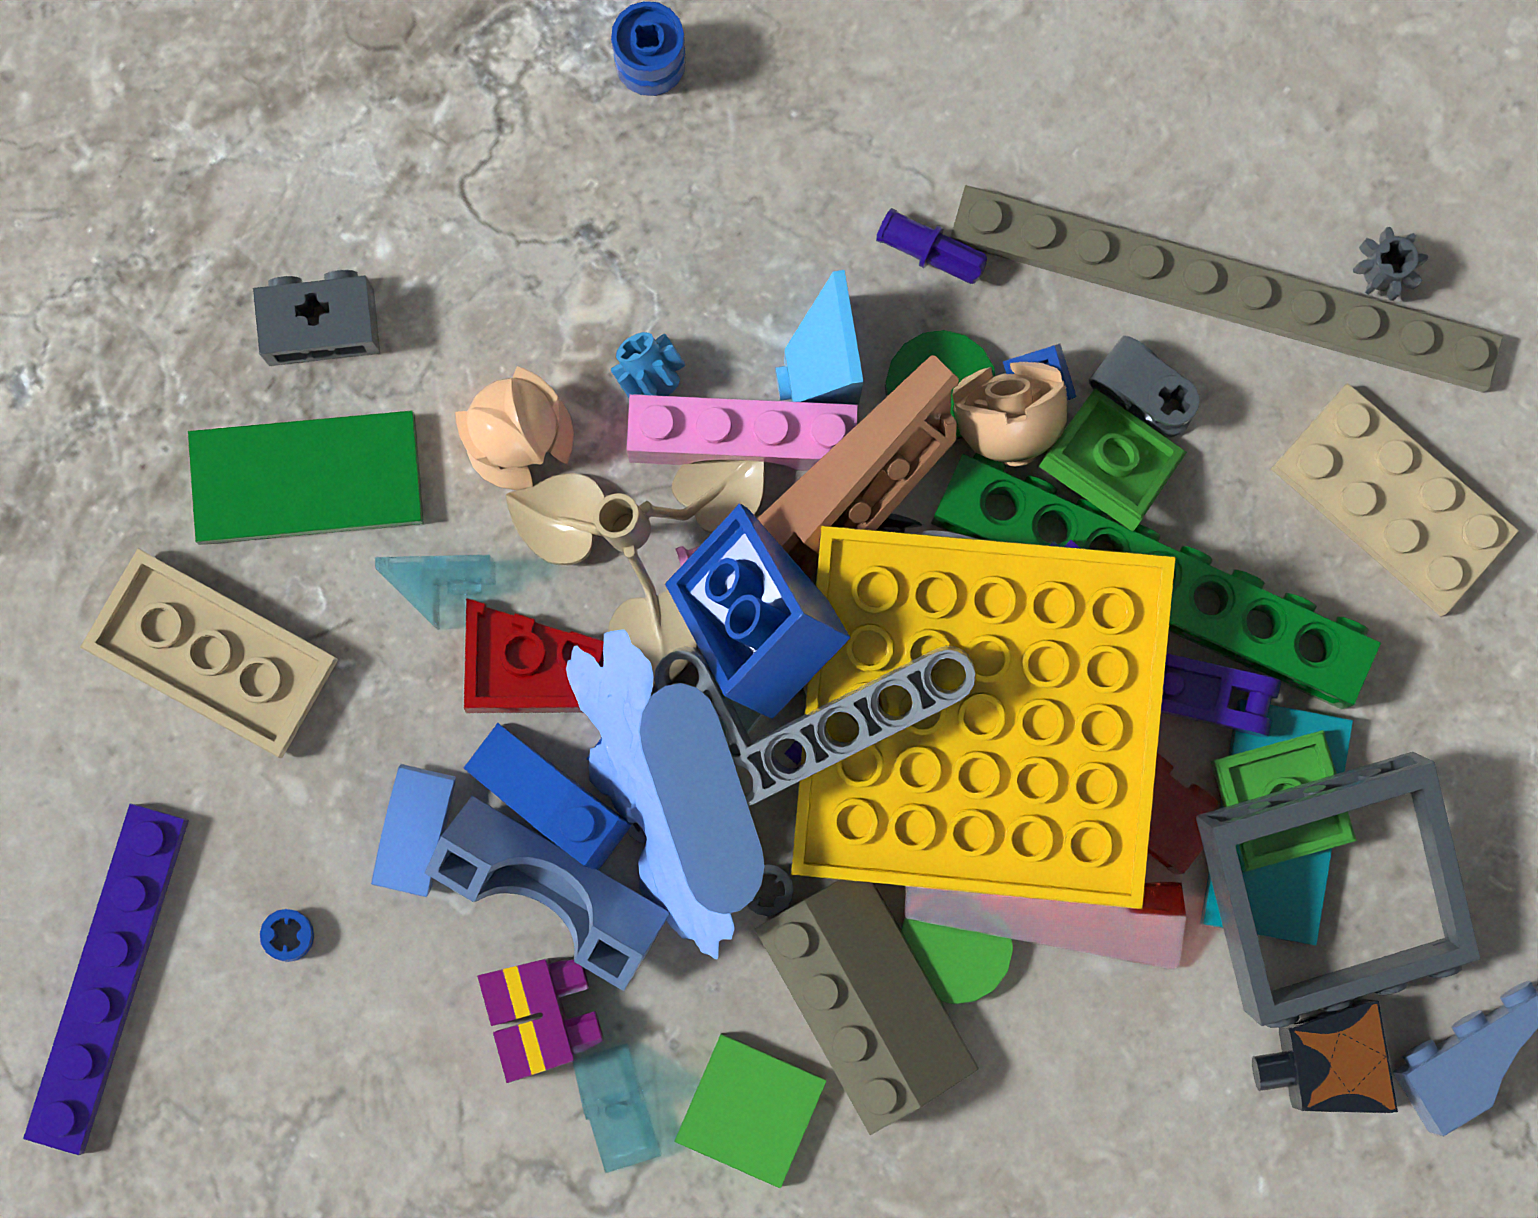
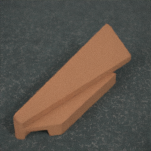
M930 356L757 518L809 579H811L818 568L821 526L877 530L956 441L957 422L950 413L951 390L958 386L959 378L936 356Z

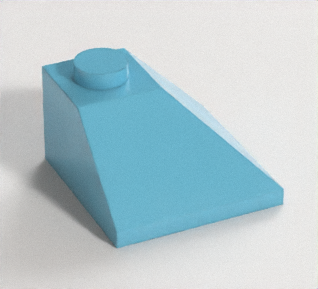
M845 270L833 271L786 346L784 353L785 366L775 367L780 401L790 399L791 402L859 405L864 381Z

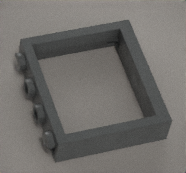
M1412 751L1196 816L1243 1009L1259 1025L1270 1028L1289 1026L1296 1023L1300 1019L1299 1015L1318 1009L1323 1011L1345 1009L1354 1003V998L1373 992L1381 995L1397 993L1406 989L1409 981L1425 976L1432 978L1452 976L1462 970V965L1481 960L1434 761ZM1411 793L1445 938L1271 991L1235 845Z

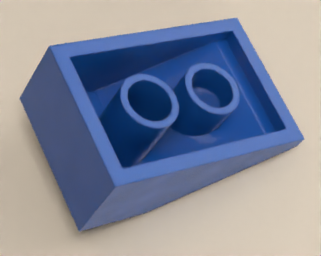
M740 503L665 583L724 696L771 719L786 706L851 638L828 599L748 507Z

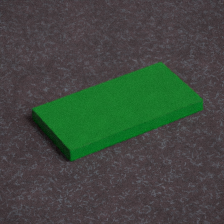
M413 410L188 431L195 542L199 545L424 524L416 421Z

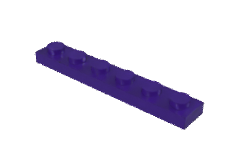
M129 804L23 1137L24 1140L75 1155L84 1154L189 820L139 805Z

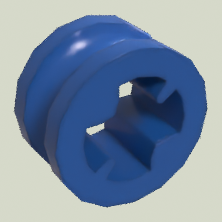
M290 909L277 910L270 914L262 923L259 934L260 942L265 952L274 959L285 962L297 961L305 956L311 949L314 940L313 926L308 918L300 912ZM282 920L288 926L291 925L292 920L297 921L301 926V929L296 934L297 939L301 943L292 951L286 945L283 946L282 951H279L273 944L278 938L274 927Z

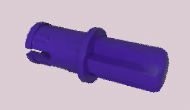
M893 208L887 212L876 236L877 242L887 244L920 260V267L926 268L929 264L969 284H975L980 279L987 264V256L984 253L944 235L943 227L937 226L935 229H932L898 213Z

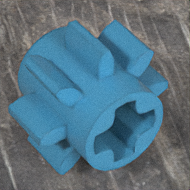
M642 332L629 337L619 346L616 358L620 364L612 367L611 372L628 398L629 394L669 396L679 385L680 377L676 371L685 367V362L666 334H662L655 340L652 334Z

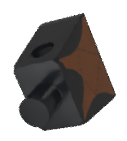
M1357 1000L1345 1009L1324 1011L1300 1019L1292 1025L1280 1027L1279 1037L1282 1052L1252 1057L1253 1076L1258 1091L1288 1087L1292 1108L1315 1112H1398L1378 1000Z

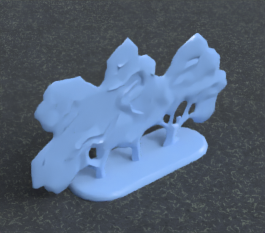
M624 629L604 633L603 667H600L593 656L582 651L578 646L573 647L571 660H568L566 667L569 683L581 711L589 717L591 722L600 731L602 737L601 744L597 745L596 748H590L589 781L602 794L611 797L615 810L627 822H637L647 837L645 849L642 850L638 862L641 895L670 912L666 921L682 939L694 940L702 953L718 959L719 941L723 939L731 940L734 933L735 924L732 913L742 910L753 901L762 885L765 868L762 847L718 714L705 694L698 688L683 683L664 686L651 696L654 677L651 662L639 648L632 645L630 637Z

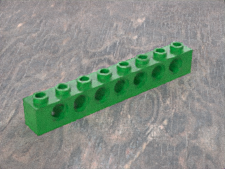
M975 453L973 458L962 454L931 524L952 533L980 540L1049 546L1051 543L1044 541L1040 537L1037 525L1038 521L1042 518L1053 517L1061 521L1066 529V539L1058 544L1060 547H1064L1072 540L1080 548L1090 549L1092 542L1103 540L1112 544L1116 552L1175 557L1169 632L1268 677L1278 679L1292 688L1341 710L1355 705L1381 645V642L1367 637L1369 629L1366 626L1340 616L1334 622L1314 613L1317 606L1301 596L1285 593L1284 597L1281 598L1263 590L1265 582L1250 573L1234 569L1230 575L1210 566L1213 559L1197 549L1181 546L1180 551H1177L1159 543L1161 535L1146 526L1138 524L1132 532L1128 528L1107 519L1108 514L1087 500L1078 499L1075 505L1056 496L1058 489L1042 479L1027 476L1025 481H1022L1005 473L1006 465L1000 461H994ZM994 494L1007 496L1014 504L1015 515L1008 520L993 518L986 509V499ZM1198 587L1211 588L1219 596L1220 609L1216 615L1204 614L1197 608L1194 602V594ZM1251 610L1261 611L1269 617L1272 630L1267 639L1255 637L1249 631L1246 620ZM1304 633L1316 636L1323 645V656L1318 663L1308 661L1300 652L1299 641Z

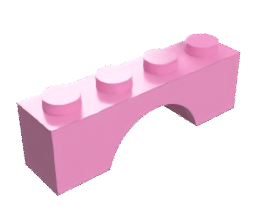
M629 394L627 454L630 463L683 465L706 460H751L776 463L795 470L808 471L857 425L858 405Z

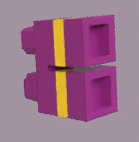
M550 958L477 975L491 1026L536 1013L543 1014L542 1018L493 1032L506 1083L572 1062L577 1059L576 1053L586 1051L604 1041L596 1011L570 1019L566 1018L561 997L589 989L585 968L575 963L574 960H562L551 963Z

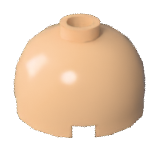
M1014 362L1010 363V369L1015 374H1001L993 377L992 367H989L962 379L958 386L953 389L952 393L954 416L960 434L975 453L994 461L1003 462L1009 466H1022L1032 462L1036 456L1047 451L1062 435L1067 420V391L1064 381L1062 382L1061 372L1057 368L1043 363Z

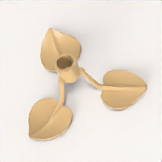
M706 460L683 464L672 482V493L677 501L686 507L684 509L653 506L649 501H645L638 506L631 497L620 493L605 497L595 481L587 476L575 473L552 476L534 484L533 487L509 492L506 494V502L512 522L520 537L537 556L550 564L569 566L584 561L592 551L594 535L603 536L615 549L624 552L645 591L646 598H631L622 603L616 609L609 622L608 632L624 629L628 633L632 645L639 648L651 662L655 677L657 665L667 654L682 647L698 649V645L669 591L667 590L659 595L656 594L655 587L638 555L637 549L647 542L651 533L649 518L659 517L685 521L695 515L699 526L706 532L712 533L739 503L748 507L756 517L764 499L766 462ZM683 659L675 660L669 672L671 681L678 678L691 662ZM653 677V686L656 687L655 680Z

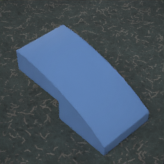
M400 764L383 825L371 882L372 885L423 897L428 896L432 889L433 878L425 874V871L440 837L447 827L456 781L455 776Z

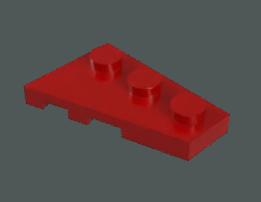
M466 598L465 712L584 713L581 711L569 683L566 671L567 662L571 660L573 647L578 646L582 651L593 656L600 667H603L604 641L573 631L568 633L536 623L535 619L516 613L511 615L489 608L485 603Z

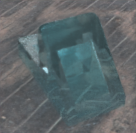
M491 555L375 557V569L437 630L440 629L439 586H447V592L451 595H477L482 593V585H496V565Z
M628 1043L572 1061L585 1119L590 1121L605 1173L661 1156L660 1146Z

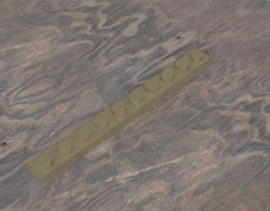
M968 185L964 187L950 238L977 251L1483 393L1490 388L1503 335Z

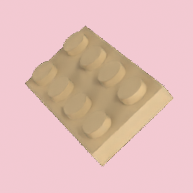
M1348 383L1340 389L1271 467L1273 472L1440 617L1450 611L1519 531Z
M138 548L80 648L279 758H283L339 660Z

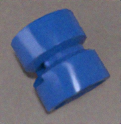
M650 1L632 4L618 15L612 26L611 43L619 79L628 89L639 95L657 96L670 91L679 83L685 72V39L680 19L670 8L659 2Z

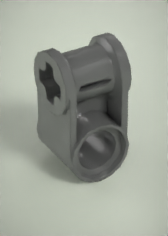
M1124 335L1121 337L1088 380L1093 390L1097 389L1164 437H1174L1185 431L1199 408L1200 397L1197 388L1191 381L1161 361L1146 345L1130 336ZM1173 398L1180 403L1178 410H1174L1170 415L1162 412L1161 408L1163 403L1166 404Z

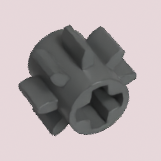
M1386 227L1380 234V245L1373 239L1366 238L1359 246L1360 251L1368 258L1359 262L1353 268V273L1364 274L1365 280L1368 283L1365 291L1366 294L1369 295L1375 289L1387 291L1389 300L1394 301L1401 294V283L1407 288L1414 290L1423 281L1420 275L1413 270L1423 265L1428 260V255L1418 254L1413 244L1416 237L1414 233L1406 238L1394 236L1392 228ZM1387 255L1390 264H1382L1381 259ZM1391 264H1399L1400 269L1394 273Z

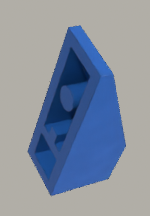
M499 723L495 725L464 766L468 773L534 828L585 867L599 870L632 826L631 823L627 822L618 813Z

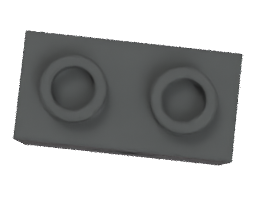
M337 270L324 274V280L302 282L300 277L283 276L270 279L266 287L253 288L259 355L269 366L380 354L374 288L366 275L358 276V272L353 270ZM322 306L326 313L320 315L318 325L312 326L307 318L314 316V307Z

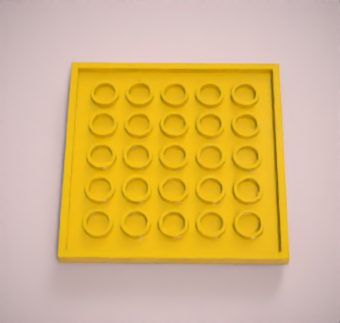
M821 526L816 587L828 599L851 638L808 682L805 714L936 648L946 645L956 646L967 652L973 660L975 680L970 693L959 702L799 781L791 875L1142 909L1175 557ZM945 658L939 660L931 670L933 681L943 689L951 690L957 688L966 678L964 667L955 659ZM888 686L879 694L880 707L889 715H903L912 707L911 694L901 686ZM838 712L828 717L826 727L833 739L839 742H848L858 736L859 725L852 715L846 712ZM803 746L801 765L806 761V752Z

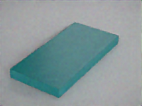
M1238 700L1236 710L1245 712L1247 700ZM1270 705L1267 718L1273 721L1268 738L1242 733L1237 730L1232 731L1228 756L1324 730L1335 770L1338 774L1345 772L1353 720ZM1222 800L1219 809L1224 808ZM1332 848L1254 870L1242 871L1257 935L1307 945H1317ZM1209 872L1200 924L1223 928Z

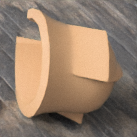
M517 366L513 378L496 380L485 386L474 397L468 411L455 412L459 437L467 450L473 468L484 480L498 487L512 490L533 487L531 473L527 465L543 464L547 451L560 462L568 464L574 436L571 416L554 390L541 377L527 369Z

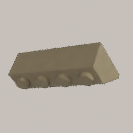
M840 879L754 928L869 1135L921 1108L979 1069L875 883Z

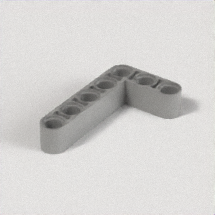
M948 645L939 647L751 741L731 700L724 696L701 651L697 648L682 647L667 654L657 665L654 677L657 690H660L664 686L673 685L669 672L675 660H688L695 665L699 673V682L696 688L710 699L718 716L725 722V738L734 765L746 768L752 775L753 788L744 794L749 807L959 702L970 693L974 686L975 667L971 657L959 647ZM945 658L957 660L962 664L966 672V678L963 683L951 690L937 686L931 675L934 664ZM888 686H901L911 694L913 703L908 712L900 716H893L884 712L880 707L879 694ZM838 712H846L852 715L859 725L858 736L848 742H839L833 739L826 727L828 717ZM783 739H794L801 743L806 752L805 763L797 768H786L781 765L774 753L776 743Z

